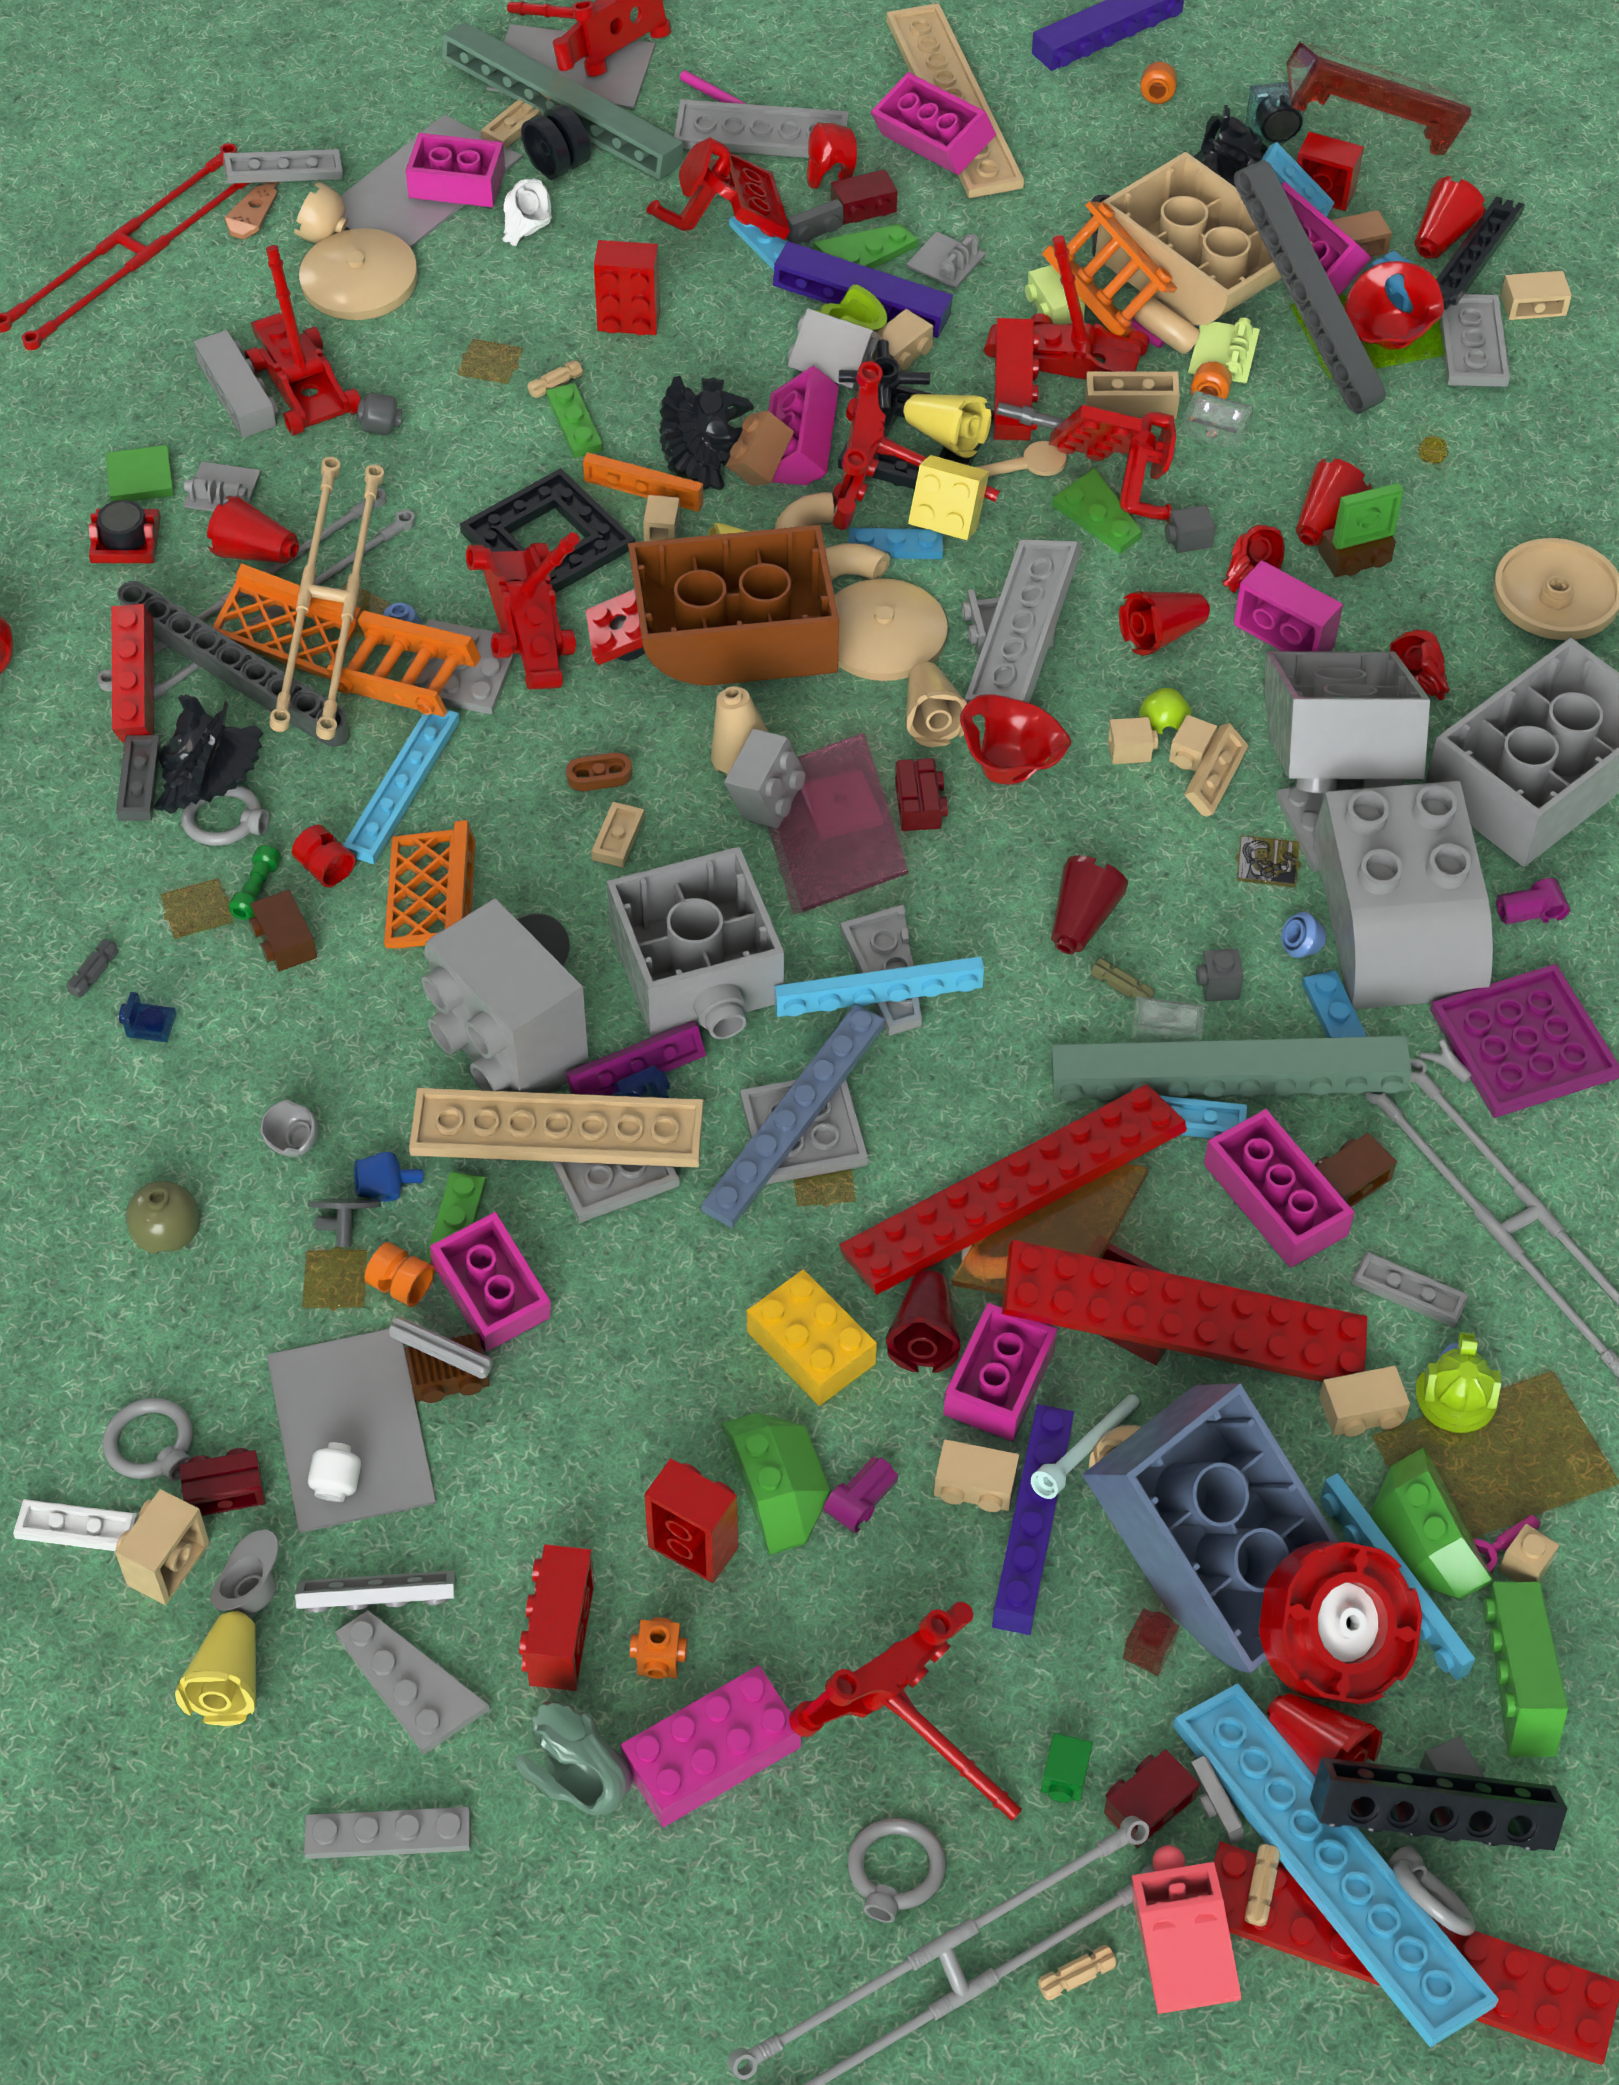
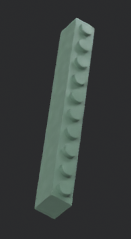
M467 22L443 34L442 59L515 100L520 99L523 101V104L527 103L533 106V110H540L542 115L545 111L558 104L568 106L581 120L590 142L658 180L666 177L681 166L684 142Z
M1407 1036L1052 1045L1051 1058L1053 1098H1062L1066 1101H1076L1080 1098L1112 1100L1120 1098L1145 1084H1148L1160 1096L1179 1098L1186 1096L1215 1098L1224 1095L1252 1097L1264 1094L1288 1096L1305 1093L1324 1095L1327 1093L1346 1092L1351 1094L1363 1092L1396 1093L1408 1091L1412 1071Z

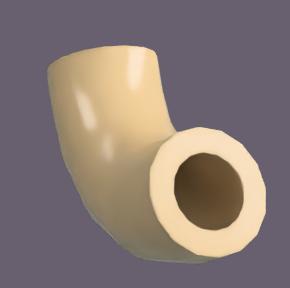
M1154 296L1133 317L1146 330L1181 354L1189 352L1199 337V328L1179 316Z
M832 492L806 495L789 504L778 517L775 529L831 524L834 516Z
M842 543L825 548L831 581L843 575H859L869 580L880 579L886 573L890 564V555L866 544Z

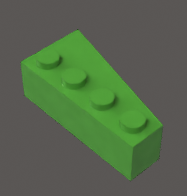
M1492 1582L1490 1596L1483 1600V1617L1485 1622H1490L1491 1627L1489 1645L1491 1653H1494L1496 1680L1499 1685L1508 1757H1556L1568 1705L1540 1582Z

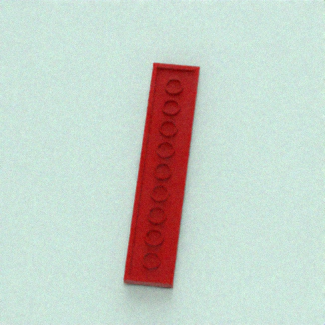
M1145 1084L840 1243L841 1253L871 1290L878 1295L1187 1132L1186 1122L1148 1084Z
M1012 1240L1009 1244L1002 1314L1319 1382H1323L1325 1379L1365 1372L1367 1316L1023 1241Z
M1221 1841L1219 1842L1213 1862L1215 1863L1224 1901L1229 1933L1380 1986L1281 1862H1279L1276 1869L1277 1875L1266 1925L1256 1926L1247 1923L1244 1917L1249 1901L1248 1897L1257 1854ZM1431 1917L1499 1999L1495 2008L1475 2019L1476 2021L1600 2065L1604 2063L1619 2003V1981L1478 1931H1474L1473 1934L1468 1936L1456 1934Z

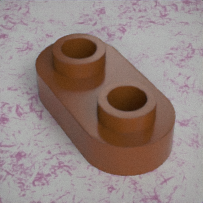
M622 753L580 757L570 761L566 767L567 783L577 791L622 786L628 783L632 777L631 760Z

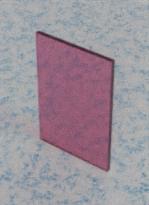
M861 733L799 756L798 759L806 774L805 783L795 795L791 803L790 812L783 818L779 828L768 826L793 914L811 910L909 874L865 734Z

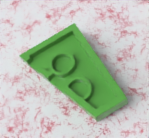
M901 223L813 242V250L872 269L918 246V239Z
M1095 467L1052 498L1053 507L1119 554L1141 539V529L1129 513L1121 509L1118 498Z

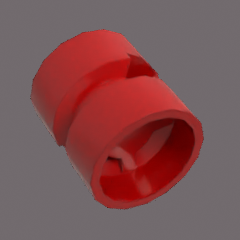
M322 825L308 827L296 838L292 846L293 858L306 870H310V874L324 887L331 888L347 878L355 866V855L341 842H338L337 838Z

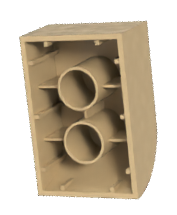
M1187 152L1182 153L1103 201L1114 210L1115 215L1113 217L1158 267L1165 268L1173 277L1171 282L1177 287L1173 293L1158 290L1153 296L1193 325H1205L1215 321L1282 278L1236 187ZM1102 224L1098 228L1095 256L1112 238L1111 234ZM1120 246L1106 261L1105 265L1118 274L1132 258ZM1139 268L1127 282L1141 291L1151 280Z

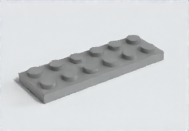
M680 99L674 137L684 142L683 149H692L695 144L711 137L727 146L730 152L809 158L808 139L812 128L818 122L836 123L848 127L849 111Z
M1020 539L965 696L967 703L982 694H995L1030 703L1082 550L1078 541Z

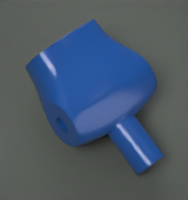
M381 1152L365 1159H356L354 1163V1184L357 1197L381 1200L383 1202L394 1201L400 1197L401 1184L423 1183V1170L400 1169L398 1159L392 1152Z

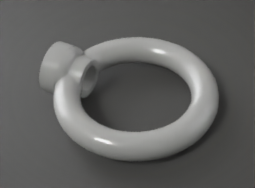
M238 784L236 789L228 790L224 796L214 797H235L247 805V809L241 815L240 824L233 829L215 833L204 831L196 825V812L207 801L200 799L197 804L191 801L182 811L181 822L186 834L194 841L209 846L228 845L243 839L249 833L263 836L270 822L269 812L266 809H261L257 796L248 788Z
M146 1398L135 1401L122 1408L108 1423L102 1443L104 1456L108 1464L115 1471L126 1477L148 1479L164 1474L170 1481L176 1482L180 1479L179 1464L188 1463L191 1459L187 1453L193 1439V1426L187 1412L173 1401L163 1398ZM147 1413H160L170 1417L177 1426V1440L174 1446H168L159 1453L157 1461L139 1464L130 1462L121 1455L118 1448V1439L123 1428L132 1419Z
M886 1818L870 1824L857 1835L848 1854L850 1879L856 1890L866 1899L863 1911L870 1918L885 1923L893 1922L898 1910L913 1908L929 1900L939 1889L945 1876L946 1858L938 1838L924 1825L906 1818ZM899 1834L911 1837L925 1848L929 1856L930 1866L928 1875L913 1890L898 1893L890 1886L874 1885L866 1875L864 1869L866 1851L876 1840L887 1835Z
M1405 1846L1397 1850L1390 1858L1388 1865L1394 1871L1397 1881L1407 1894L1424 1911L1447 1929L1463 1936L1473 1934L1476 1930V1922L1472 1913L1449 1887L1427 1870L1423 1865V1858L1419 1852L1412 1846Z

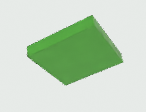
M168 445L106 453L111 502L174 496Z
M1400 483L1341 497L1332 540L1336 550L1395 534L1404 492Z

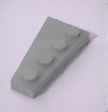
M904 904L840 923V933L860 974L914 966L910 952ZM919 997L907 998L899 1002L886 1001L874 1003L879 1016L885 1019V1029L889 1036L922 1026Z
M369 1610L335 1631L338 1641L422 1755H425L490 1710L489 1705Z

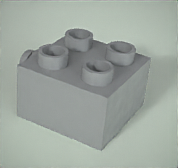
M740 846L607 881L610 933L650 1038L690 1021H694L697 1025L708 1029L713 1038H730L744 1029L746 1025V1012L775 1005L774 986L784 984V951Z
M496 898L426 941L424 956L429 961L430 973L422 977L421 982L426 995L436 1009V1015L428 1019L429 1030L437 1044L447 1054L452 1055L462 1049L474 1061L470 1064L471 1074L482 1091L552 1093L567 1083L565 1072L589 1063L583 986Z

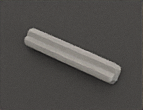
M396 1317L389 1327L391 1338L481 1379L486 1378L492 1369L493 1364L490 1357L402 1317Z

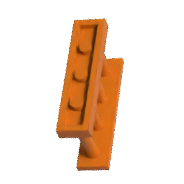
M1089 201L1085 206L1093 214L1092 218L1066 245L1069 249L1072 272L1076 278L1077 293L1112 334L1127 337V334L1136 331L1131 325V319L1158 290L1173 293L1177 287L1171 282L1173 279L1171 274L1165 268L1158 267L1113 217L1115 212L1107 203L1103 201ZM1102 224L1111 234L1112 238L1085 268L1080 267L1074 261V254ZM1049 245L1042 255L1060 274L1057 258L1054 256V246ZM1121 246L1132 259L1104 289H1099L1093 282V276ZM1141 268L1151 281L1123 311H1118L1112 304V297Z
M363 610L357 621L364 633L365 639L348 666L342 668L338 691L344 694L353 693L415 709L426 715L434 714L445 717L448 711L439 694L457 665L463 664L476 667L481 659L472 637ZM376 645L391 646L373 675L359 672ZM411 651L418 653L400 682L386 679L403 652ZM430 658L445 660L427 689L413 686ZM329 664L326 670L332 679L334 665Z

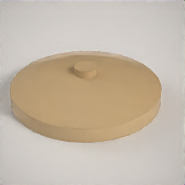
M358 228L332 234L315 244L302 260L299 280L304 297L315 309L335 318L365 320L386 315L405 303L416 287L418 269L413 251L401 238L378 229Z
M1542 538L1514 547L1501 559L1493 582V593L1497 605L1503 614L1523 630L1548 639L1568 640L1571 637L1576 640L1590 637L1603 631L1616 618L1619 612V573L1605 556L1589 546L1567 539Z
M870 579L847 586L834 595L839 617L838 666L843 670L865 679L879 681L899 680L908 678L910 670L915 665L922 662L934 663L942 654L947 641L948 625L946 615L938 601L922 588L901 580Z

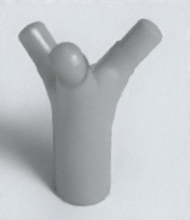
M1445 1039L1439 1040L1442 1050L1441 1054L1422 1052L1419 1054L1420 1059L1431 1060L1446 1067L1463 1084L1470 1080L1471 1073L1454 1055L1452 1047L1447 1045Z

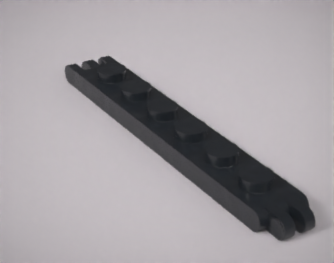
M1496 197L1482 218H1480L1436 278L1443 296L1444 310H1447L1450 304L1457 306L1522 215L1525 204L1518 202L1513 207L1514 201L1507 199L1504 204H1502L1503 198Z

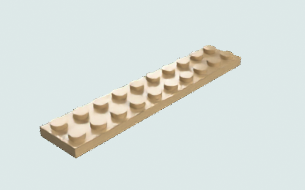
M935 3L886 12V22L910 73L985 111L996 133V136L958 175L968 198L1023 189L1024 178L940 4Z

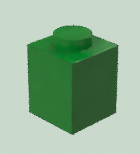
M1053 1733L1040 1792L1048 1793L1049 1798L1061 1803H1069L1072 1800L1080 1801L1093 1742Z

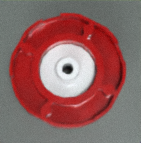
M1321 1541L1296 1549L1279 1563L1264 1588L1259 1634L1263 1651L1271 1668L1286 1686L1302 1696L1360 1705L1384 1697L1382 1693L1391 1687L1396 1680H1404L1417 1657L1422 1611L1415 1588H1409L1405 1578L1399 1571V1568L1402 1566L1398 1561L1382 1549L1350 1542Z

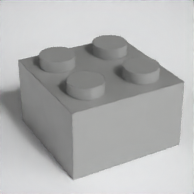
M752 729L724 784L743 819L778 829L783 818L789 814L795 795L803 787L806 774L788 737Z

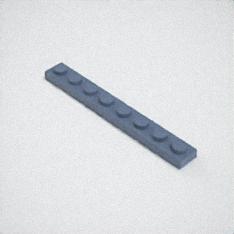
M856 1004L851 1008L703 1201V1213L731 1228L735 1226L884 1029V1018Z

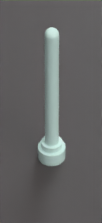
M1134 1394L1126 1396L1056 1464L1042 1465L1031 1477V1485L1034 1491L1045 1499L1054 1498L1065 1487L1066 1475L1095 1448L1102 1436L1116 1428L1138 1407L1139 1398Z

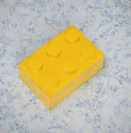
M804 1269L746 1310L747 1333L818 1406L822 1405L876 1364L877 1343Z

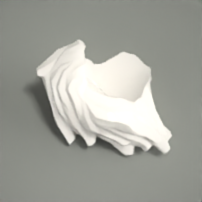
M535 178L520 180L507 193L503 209L505 212V236L502 238L504 242H510L512 246L516 247L523 236L531 235L550 223L552 219L550 196L547 187L541 180Z

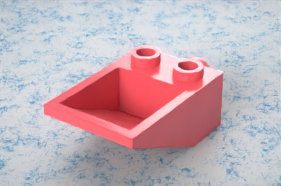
M1172 1845L1158 1848L1152 1858V1865L1155 1871L1132 1875V1900L1157 2013L1162 2014L1240 2001V1986L1215 1863L1209 1862L1185 1866V1857L1180 1849Z

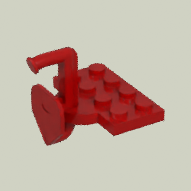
M711 137L695 144L680 168L679 181L682 193L686 197H691L682 213L679 215L660 205L659 200L652 201L646 209L648 215L652 214L660 221L681 231L693 230L716 193L731 201L734 215L741 223L745 225L752 224L760 228L767 236H777L783 240L786 239L790 232L773 173L731 153L727 146ZM711 154L719 156L718 159L710 160Z
M1082 405L1050 433L1048 445L1057 447V451L1073 454L1075 451L1085 453L1088 459L1102 461L1114 452L1128 454L1119 500L1121 509L1129 514L1169 522L1170 511H1172L1170 504L1157 506L1140 502L1139 500L1146 462L1152 463L1150 477L1155 480L1163 476L1171 465L1176 442V428L1173 415L1150 412L1142 418H1136ZM1152 425L1163 427L1158 441H1156V436L1151 433Z

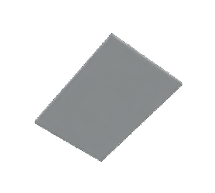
M510 24L503 43L621 108L634 110L650 61H652L655 43L634 40L605 58L607 72L599 76H588L585 73L583 63L586 60L585 57L576 62L574 68L570 70L560 71L558 69L553 40L562 37L567 31ZM489 84L487 85V90L501 92Z
M389 1329L267 1354L299 1533L332 1528L335 1525L400 1511L407 1512L409 1509L436 1504L404 1346L402 1342L391 1338ZM330 1442L351 1446V1453L358 1456L361 1460L357 1490L353 1495L346 1496L343 1502L317 1498L314 1496L315 1491L308 1485V1475L313 1453L316 1450L328 1448Z

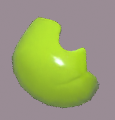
M1161 688L1148 694L1139 709V718L1149 717L1151 730H1156L1158 734H1163L1165 727L1179 730L1185 717L1192 714V709L1179 691L1173 688Z

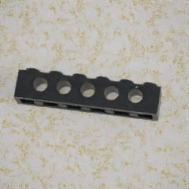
M1321 1757L1310 1796V1801L1319 1823H1325L1331 1827H1342L1344 1825L1361 1827L1372 1832H1381L1382 1830L1403 1832L1413 1837L1428 1835L1442 1837L1449 1841H1478L1489 1846H1498L1500 1844L1520 1846L1530 1851L1538 1849L1555 1851L1568 1809L1556 1786L1325 1757Z

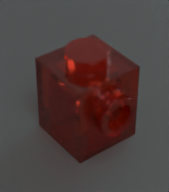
M1143 1608L1126 1640L1123 1659L1159 1676L1175 1646L1180 1625L1175 1624L1164 1613L1151 1612Z

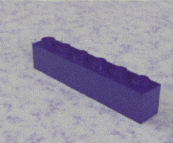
M1184 0L1102 1L1033 32L1032 54L1051 71L1060 67H1066L1077 59L1088 57L1097 50L1110 47L1117 41L1126 37H1132L1137 32L1148 27H1154L1168 18L1178 16L1183 12Z
M787 241L774 263L773 286L827 304H839L852 285H859L865 288L883 305L887 314L886 323L907 309L932 324L933 337L939 338L950 317L953 295L789 241Z
M1040 1404L1036 1406L994 1607L992 1628L1031 1635L1059 1493L1052 1499H1045L1039 1496L1031 1485V1477L1042 1465L1056 1464L1067 1453L1074 1411Z

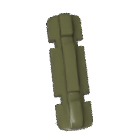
M1100 958L1094 964L1092 976L1102 982L1107 980V985L1129 998L1134 996V1001L1140 1005L1147 1006L1154 998L1155 990L1145 983L1140 985V980L1117 966L1113 969V964L1107 960Z

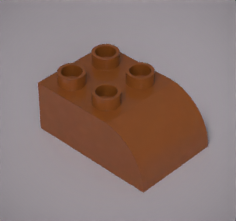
M821 525L628 543L643 648L652 664L667 676L685 683L710 686L838 673L839 617Z

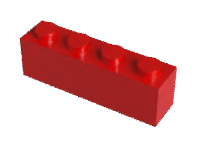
M997 318L994 440L1030 441L1031 430H1037L1036 424L1032 423L1031 426L1020 424L1018 419L996 414L999 402L1023 408V405L1032 407V403H1038V385H1033V376H1038L1039 358H1033V350H1038L1039 331H1033L1034 319Z
M144 604L111 606L112 730L121 742H125L126 735H154L153 617Z

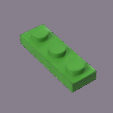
M575 383L547 389V400L573 458L584 456L587 452L596 453L603 451L602 441Z
M450 1172L425 1261L431 1264L430 1245L476 1222L486 1187V1177Z

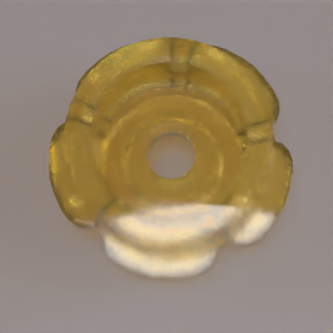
M1438 436L1426 437L1418 447L1419 457L1425 462L1438 464L1443 462L1444 458L1448 456L1447 444L1444 439Z

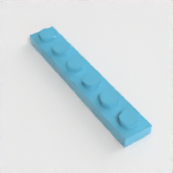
M447 710L448 713L445 717L434 714H423L343 844L355 855V859L375 864L459 724V713Z
M974 957L774 986L777 1017L799 1016L803 1013L816 1011L829 1012L837 1008L851 1007L855 1004L864 1007L872 1003L899 1002L907 998L934 997L942 993L956 991L969 992L977 988H983L984 965L982 957Z
M1336 1473L1325 1479L1320 1499L1322 1507L1330 1517L1335 1516L1343 1526V1534L1347 1542L1382 1549L1391 1555L1402 1566L1399 1568V1571L1405 1578L1409 1588L1416 1589L1422 1611L1419 1639L1421 1641L1426 1640L1434 1650V1659L1439 1668L1445 1673L1450 1672L1456 1681L1469 1675L1475 1657L1341 1476Z

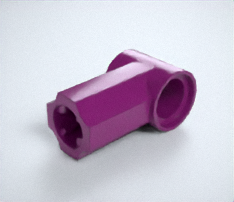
M1554 878L1542 879L1527 890L1497 895L1496 899L1497 913L1501 922H1504L1505 925L1541 918L1544 923H1548L1549 919L1554 918L1559 921L1564 919L1570 912V906L1557 879Z
M872 1457L847 1485L841 1483L832 1491L824 1504L823 1510L851 1532L858 1533L861 1530L858 1526L864 1520L866 1522L870 1520L876 1504L898 1482V1474L893 1470L891 1464L883 1458Z

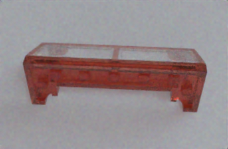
M1299 41L1286 63L1292 108L1305 112L1307 104L1310 102L1319 101V104L1324 105L1330 95L1341 97L1426 125L1424 135L1426 139H1431L1429 145L1430 153L1435 155H1445L1472 115L1471 107L1450 91Z

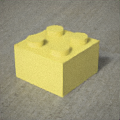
M930 455L919 466L908 524L968 540L978 528L989 471Z

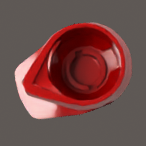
M820 122L812 128L808 139L809 159L807 167V184L810 188L818 189L823 175L836 163H839L841 169L838 174L839 180L853 176L857 160V146L855 135L851 128L836 123Z

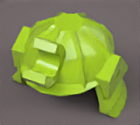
M852 285L839 304H824L821 311L814 310L874 330L875 332L884 327L887 322V314L881 302L871 292L859 285Z
M1459 1332L1458 1349H1451L1441 1355L1436 1363H1428L1426 1370L1421 1373L1416 1381V1399L1422 1413L1434 1425L1449 1432L1469 1433L1484 1427L1493 1418L1498 1407L1501 1388L1500 1371L1491 1370L1487 1360H1484L1476 1353L1478 1342L1475 1340V1334Z

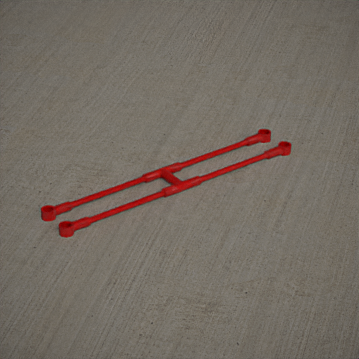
M232 143L223 144L220 147V153L208 161L204 168L140 216L129 220L97 244L96 249L24 303L17 304L6 313H0V332L9 331L12 323L27 313V309L100 254L104 255L117 244L136 253L132 259L125 263L122 269L56 319L46 322L36 331H27L22 335L25 349H38L41 346V342L54 333L60 324L130 271L134 272L167 247L172 239L238 189H243L250 184L234 183L168 234L161 235L148 246L129 237V235L140 228V224L208 173H213L224 165L223 154L238 153L237 147Z

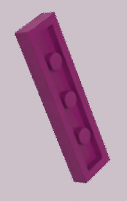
M690 1021L565 1072L571 1094L610 1096L706 1056L698 1025L694 1021Z

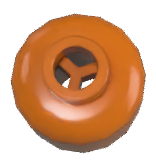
M1154 62L1143 71L1140 90L1148 102L1163 104L1174 96L1178 82L1174 68L1168 63Z
M1206 362L1199 366L1191 383V394L1194 400L1207 407H1215L1222 404L1227 399L1232 385V375L1229 369L1218 362Z

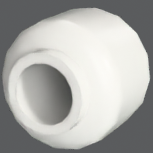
M330 1442L328 1448L316 1450L312 1455L308 1475V1485L315 1491L314 1496L327 1501L343 1502L346 1496L353 1495L357 1490L361 1460L358 1456L351 1453V1446L343 1443Z

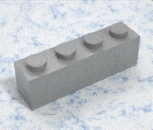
M228 330L193 341L197 362L241 437L244 438L276 427L275 415L278 414L276 402L272 396L267 397L263 380L260 377H255V370L249 358L244 359L240 342L238 340L234 341Z

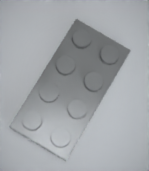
M1464 294L1457 306L1450 304L1439 319L1447 385L1508 387L1510 374L1499 295Z

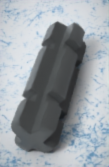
M108 939L100 941L95 948L97 952L93 951L76 971L78 975H73L67 982L66 987L70 994L79 998L85 995L90 988L88 984L92 985L109 965L107 960L112 961L117 955L118 949L114 942Z

